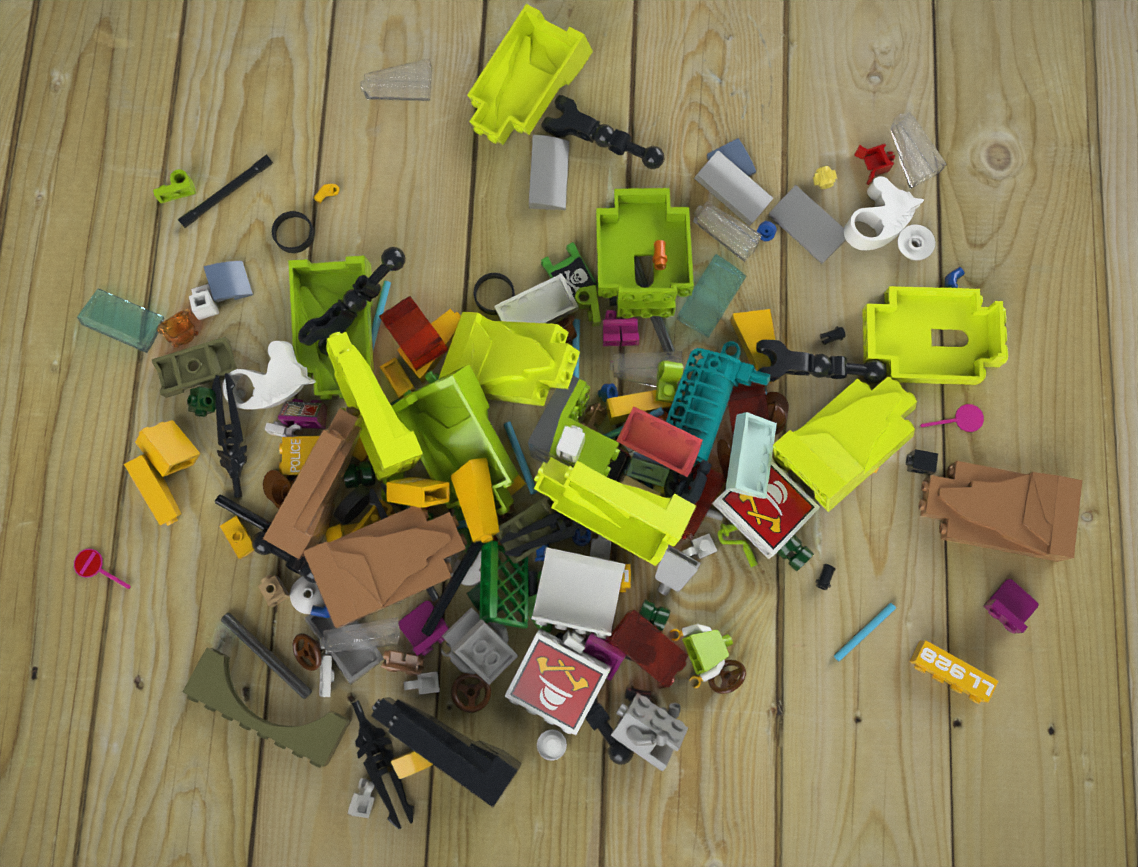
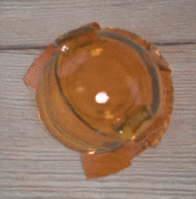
M189 309L181 310L158 324L156 328L157 332L160 335L163 334L165 339L172 343L174 348H179V345H185L191 342L195 336H198V331L194 329L195 326L189 318L192 316Z

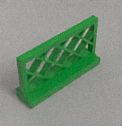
M491 540L481 548L480 620L482 619L486 624L492 622L526 629L528 628V556L522 559L520 567L517 563L513 564L507 555H505L507 559L502 563L498 557V551L503 554L506 551L503 546L498 545L497 541ZM508 561L515 569L512 574L505 567ZM499 569H501L507 577L503 581L498 576ZM516 573L522 578L520 585L513 577ZM508 580L515 588L511 593L504 584ZM499 588H501L507 596L503 600H501L500 597L497 595V591ZM515 592H518L522 597L520 604L513 597ZM508 599L515 607L511 612L504 604ZM500 607L506 614L504 618L497 617V608ZM515 611H518L521 615V622L517 621L512 615Z

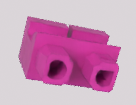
M607 310L605 319H603V347L620 346V330L622 346L639 345L637 318L616 319V311Z

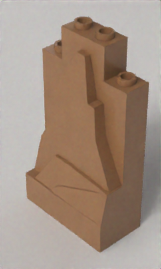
M352 406L339 408L328 430H323L263 537L264 540L298 559L305 556L303 551L321 543L332 519L335 508L333 501L353 457L352 455L362 430L360 426L363 418L360 415V410Z
M956 461L949 465L947 469V477L949 478L930 475L923 480L921 485L923 498L919 501L920 516L943 520L939 527L942 540L1054 562L1074 558L1083 480L1037 472L1023 474Z
M412 506L328 543L326 541L303 551L335 628H342L451 579L452 567L449 561L445 563L444 559L465 551V545H467L463 533L459 535L456 528L459 526L456 516H451L450 512L427 522L426 519L429 518L426 508Z

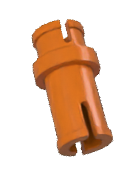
M657 240L654 243V255L652 258L656 270H664L668 261L665 254L666 242L663 240Z

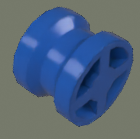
M579 528L576 529L575 536L572 537L573 542L578 546H586L591 540V531L587 529L586 534L580 537Z

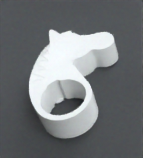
M876 177L867 189L868 196L875 201V207L862 208L853 213L844 226L845 239L852 247L859 250H874L883 247L899 235L913 217L915 209L924 200L913 198L909 191L897 189L885 177ZM854 222L867 223L872 229H875L877 236L871 238L860 234Z
M273 341L269 344L268 354L271 360L268 363L267 373L246 369H237L229 373L235 383L233 395L237 408H272L294 397L304 385L316 382L307 376V367H303L298 363L293 346L286 341ZM243 375H247L251 379L253 387H255L252 394L254 396L247 402H243L238 397L236 390L238 380ZM224 380L223 394L228 402L226 381Z

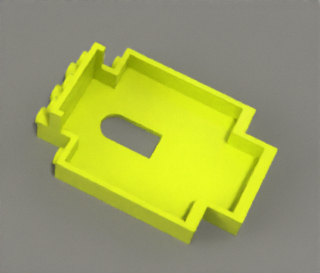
M889 286L884 292V304H866L862 309L863 363L874 359L882 361L886 364V378L889 376L892 380H897L899 383L978 385L986 377V369L983 367H1000L1008 359V347L1005 345L1007 341V328L1004 326L1006 324V309L1003 307V301H995L989 307H981L983 297L980 295V289ZM931 329L963 331L967 335L968 342L963 347L932 346Z

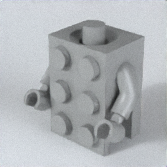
M472 608L442 635L443 639L448 642L446 644L451 650L446 653L441 648V653L444 656H449L451 658L450 661L461 672L477 673L489 685L518 657L507 644L509 637L506 627L492 622L486 624L482 619L480 620V616Z
M637 693L628 707L622 703L616 714L620 716V719L611 736L663 772L673 750L678 752L688 727L682 721L676 719L680 713L679 703H671L669 710L665 707L659 708L650 702L647 697Z

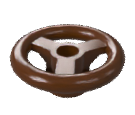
M301 633L296 635L292 643L296 660L306 670H317L322 662L321 644L307 634ZM303 639L304 647L299 650V641ZM302 656L308 658L313 665L308 664Z
M725 660L723 668L726 666H736L738 668L733 671L721 669L718 674L722 679L721 686L715 685V677L708 680L710 688L719 694H728L737 690L746 678V669L741 662Z
M463 673L454 681L451 688V697L456 707L467 713L478 712L488 704L491 697V686L477 673ZM467 678H476L481 681L477 685L469 684L465 686L461 684ZM485 687L484 699L475 706V699L479 697L480 690ZM470 688H473L475 690V694L473 696H470L468 694V690ZM457 689L464 692L465 697L469 701V706L460 702L457 696Z

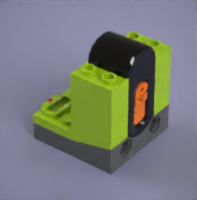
M572 375L568 389L556 388L529 438L530 455L542 463H548L552 457L566 466L574 468V463L557 457L556 448L565 426H577L585 433V443L577 461L605 477L621 483L632 462V457L618 447V442L578 423L579 416L582 417L590 401V396L588 395L590 386L587 385V382Z

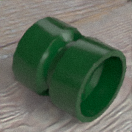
M370 460L362 461L359 465L355 462L349 463L344 474L347 489L357 488L360 484L365 486L375 485V472ZM360 470H362L363 478H360Z
M794 534L777 554L784 560L788 559V564L795 571H798L810 560L814 553L807 546H802V541Z
M644 600L635 623L643 627L650 626L652 631L661 634L671 610L662 606L656 608L655 603Z

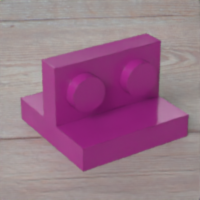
M591 632L583 652L611 666L606 679L611 681L624 660L628 648L607 636L606 639L599 638L594 635V632Z

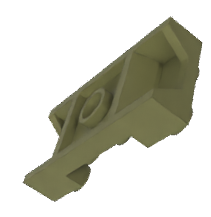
M226 337L151 359L160 378L162 386L160 395L165 398L184 393L185 389L214 381L215 375H219L220 381L225 380V373L237 370L231 344ZM193 362H198V369L191 371L190 365Z
M548 496L544 497L500 525V532L496 534V537L500 541L508 531L518 532L534 523L535 520H540L556 512V510L551 508L554 501ZM549 525L541 530H536L501 545L505 551H508L553 532ZM540 547L524 550L521 556L509 557L513 564H515Z

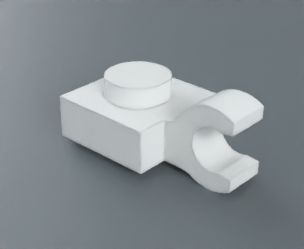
M276 421L273 424L266 423L265 431L269 434L281 437H297L293 434L294 431L303 429L299 425H292L286 428L283 423Z
M599 534L598 539L592 538L590 557L609 560L611 541L606 540V538Z
M706 534L692 540L691 544L693 547L682 551V553L689 557L697 555L699 560L717 552V549L710 534Z
M573 628L572 633L570 631L565 633L563 642L581 654L585 649L583 637L580 633L574 632L575 628Z
M438 672L422 673L417 675L418 680L404 682V690L419 688V694L440 692Z
M364 778L360 779L359 793L353 794L348 814L369 818L375 797L371 796V792L374 789L373 782Z

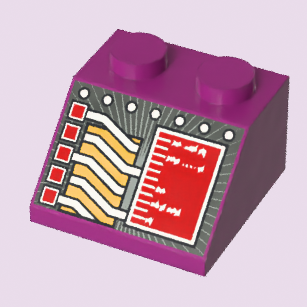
M292 399V401H285L278 415V420L288 428L292 425H299L307 429H326L328 407L321 400L303 402L301 399Z

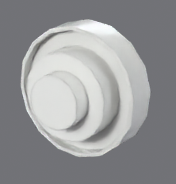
M553 729L543 732L537 742L539 754L546 760L551 761L562 757L567 747L564 735L558 730Z

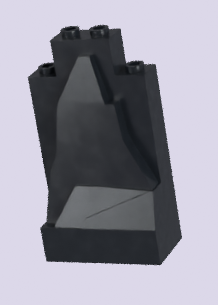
M391 697L378 699L372 707L374 712L371 716L387 727L391 735L492 808L522 764L503 749L481 740L474 741L430 714L400 699L396 701Z

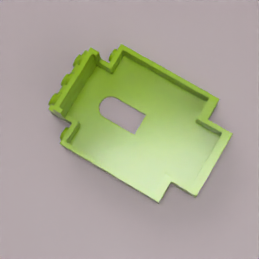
M670 188L614 189V208H596L598 297L611 298L617 296V317L631 318L641 316L642 318H650L652 316L668 318L674 316L676 296L687 297L692 295L694 288L689 207H671ZM655 241H665V254L668 260L666 268L664 270H656L653 263V284L646 288L638 286L635 281L634 256L653 257Z

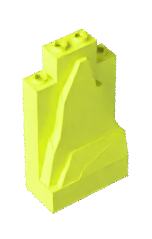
M525 4L467 95L471 100V105L477 108L469 121L474 127L473 131L480 136L485 134L487 139L494 144L498 142L504 145L513 129L521 134L525 132L530 135L559 88L569 85L591 56L593 50L585 34L572 27L565 31L546 21L541 11Z
M462 312L438 379L469 364L482 387L486 399L544 406L550 388L568 389L580 351L565 343L569 332L557 324L492 321L477 312Z
M347 332L331 334L330 338H327L326 351L334 367V376L346 405L360 410V415H362L363 422L360 426L362 428L360 439L378 482L414 468L423 454L414 431L410 432L397 418L370 366L357 348L351 344Z
M889 376L872 391L867 383L861 382L857 378L804 426L794 432L789 430L773 444V459L786 472L791 469L815 492L814 499L829 512L914 436V425L909 420L904 419L916 409L917 400L912 393L906 392L897 380H892Z
M551 457L548 463H542L534 479L537 482L534 489L554 501L552 509L654 566L662 560L668 545L674 547L681 539L696 505L676 494L671 498H665L637 487L619 483L578 461L573 468Z

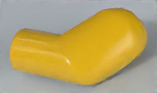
M324 184L313 199L321 204L325 197L337 195L340 191L339 186L336 184Z

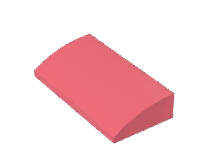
M633 406L616 441L688 477L703 440Z

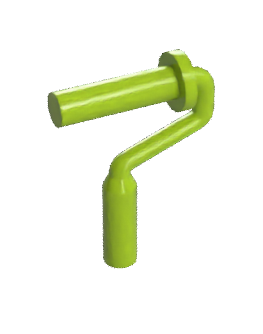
M732 523L728 525L721 524V529L717 533L719 541L722 544H743V550L750 567L758 565L750 545L745 540H724L723 535L727 537L729 532L735 531L738 528Z

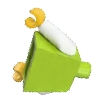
M700 624L684 627L680 631L672 629L670 633L676 631L679 633V636L671 640L679 641L681 636L685 637L682 638V641L697 674L692 675L689 681L694 678L699 681L693 688H698L702 681L706 682L720 673L725 664L724 659L729 656L727 647L733 644L732 638L728 634L721 636L719 630H711L710 627Z

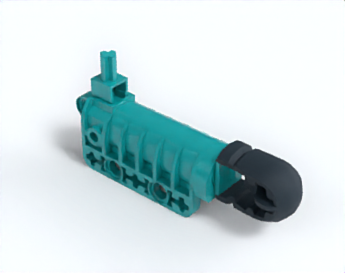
M734 341L726 342L722 347L721 353L696 348L689 355L666 422L703 440L693 467L696 465H700V467L696 471L695 480H693V473H689L688 477L670 469L664 483L666 498H671L676 494L692 504L699 501L707 481L706 475L709 474L712 467L707 461L733 387H738L739 383L751 386L752 382L767 386L770 382V374L756 371L754 365L739 360L741 350ZM731 346L737 348L734 355L726 353L727 349ZM699 353H701L703 358L699 359L696 363V359L694 357L698 356ZM691 371H693V373H692V375H691V378H690V380H689V379H688V374H689ZM678 407H680L678 415L676 416L675 410Z

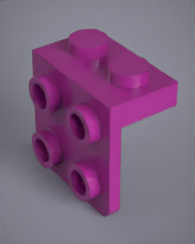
M1006 579L983 607L988 610V613L993 618L999 620L1005 629L1017 634L1023 633L1028 628L1024 623L1038 608L1039 604L1012 579Z
M430 601L423 602L398 622V627L414 647L413 651L417 656L421 654L423 656L427 655L434 649L432 646L436 642L440 644L444 642L445 639H443L442 635L450 629L444 619L441 618L432 635L427 636L421 632L434 609Z

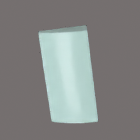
M747 412L736 415L726 490L752 497L766 498L777 423Z

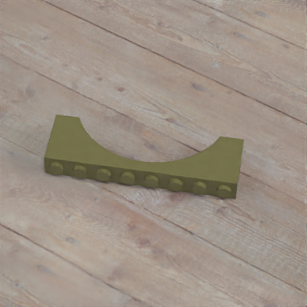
M206 648L182 691L188 695L187 698L196 703L198 701L204 703L206 709L213 712L217 710L223 713V718L229 721L234 719L240 722V727L246 730L253 729L257 731L259 737L266 740L268 738L274 740L276 746L282 749L287 747L293 750V755L299 758L306 757L310 759L312 765L319 768L329 764L351 722L350 719L334 711L327 713L314 722L301 726L278 725L262 719L253 713L238 696L231 679L230 657L214 648Z

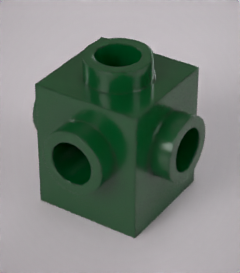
M200 386L190 389V395L187 399L188 412H193L195 416L207 417V414L214 413L216 410L215 391Z

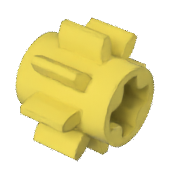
M829 166L817 169L813 177L814 185H819L820 189L831 188L834 185L833 182H836L835 179H837L836 171H832Z

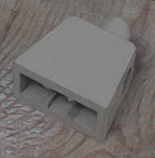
M668 545L655 575V579L661 582L657 589L658 592L666 596L671 588L679 592L697 572L701 563Z

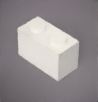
M573 425L571 427L565 426L556 448L557 457L576 464L585 443V433L582 432L581 428Z

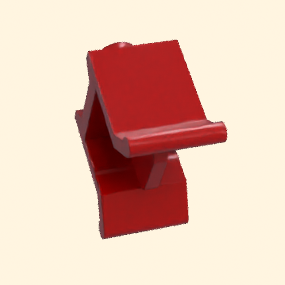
M886 144L870 149L859 145L854 156L862 160L864 159L867 169L871 171L866 183L867 185H870L875 176L889 172L894 165V152L889 151L885 153L884 148Z

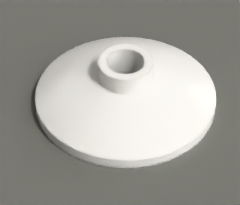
M922 225L907 226L898 236L897 243L900 252L911 260H923L934 251V235L928 228Z
M302 576L293 584L290 591V600L297 611L303 614H311L313 605L322 607L325 604L317 583L309 582ZM308 590L311 591L309 598L305 596V592Z

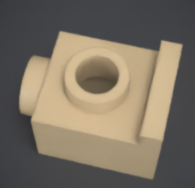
M268 575L261 580L262 584L258 586L268 606L275 607L290 597L278 576L272 577V575ZM273 586L274 591L270 593L268 588Z

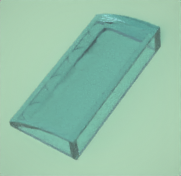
M715 254L693 289L692 295L688 297L678 313L677 320L709 338L745 280L746 275L734 265Z
M99 288L77 316L81 325L145 353H148L164 321L163 316Z

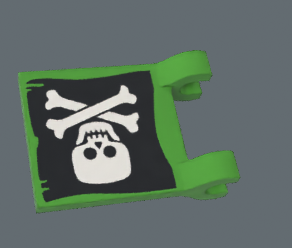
M574 242L567 245L566 250L570 257L553 266L548 256L541 260V265L550 278L560 274L563 275L574 298L579 288L593 285L598 287Z

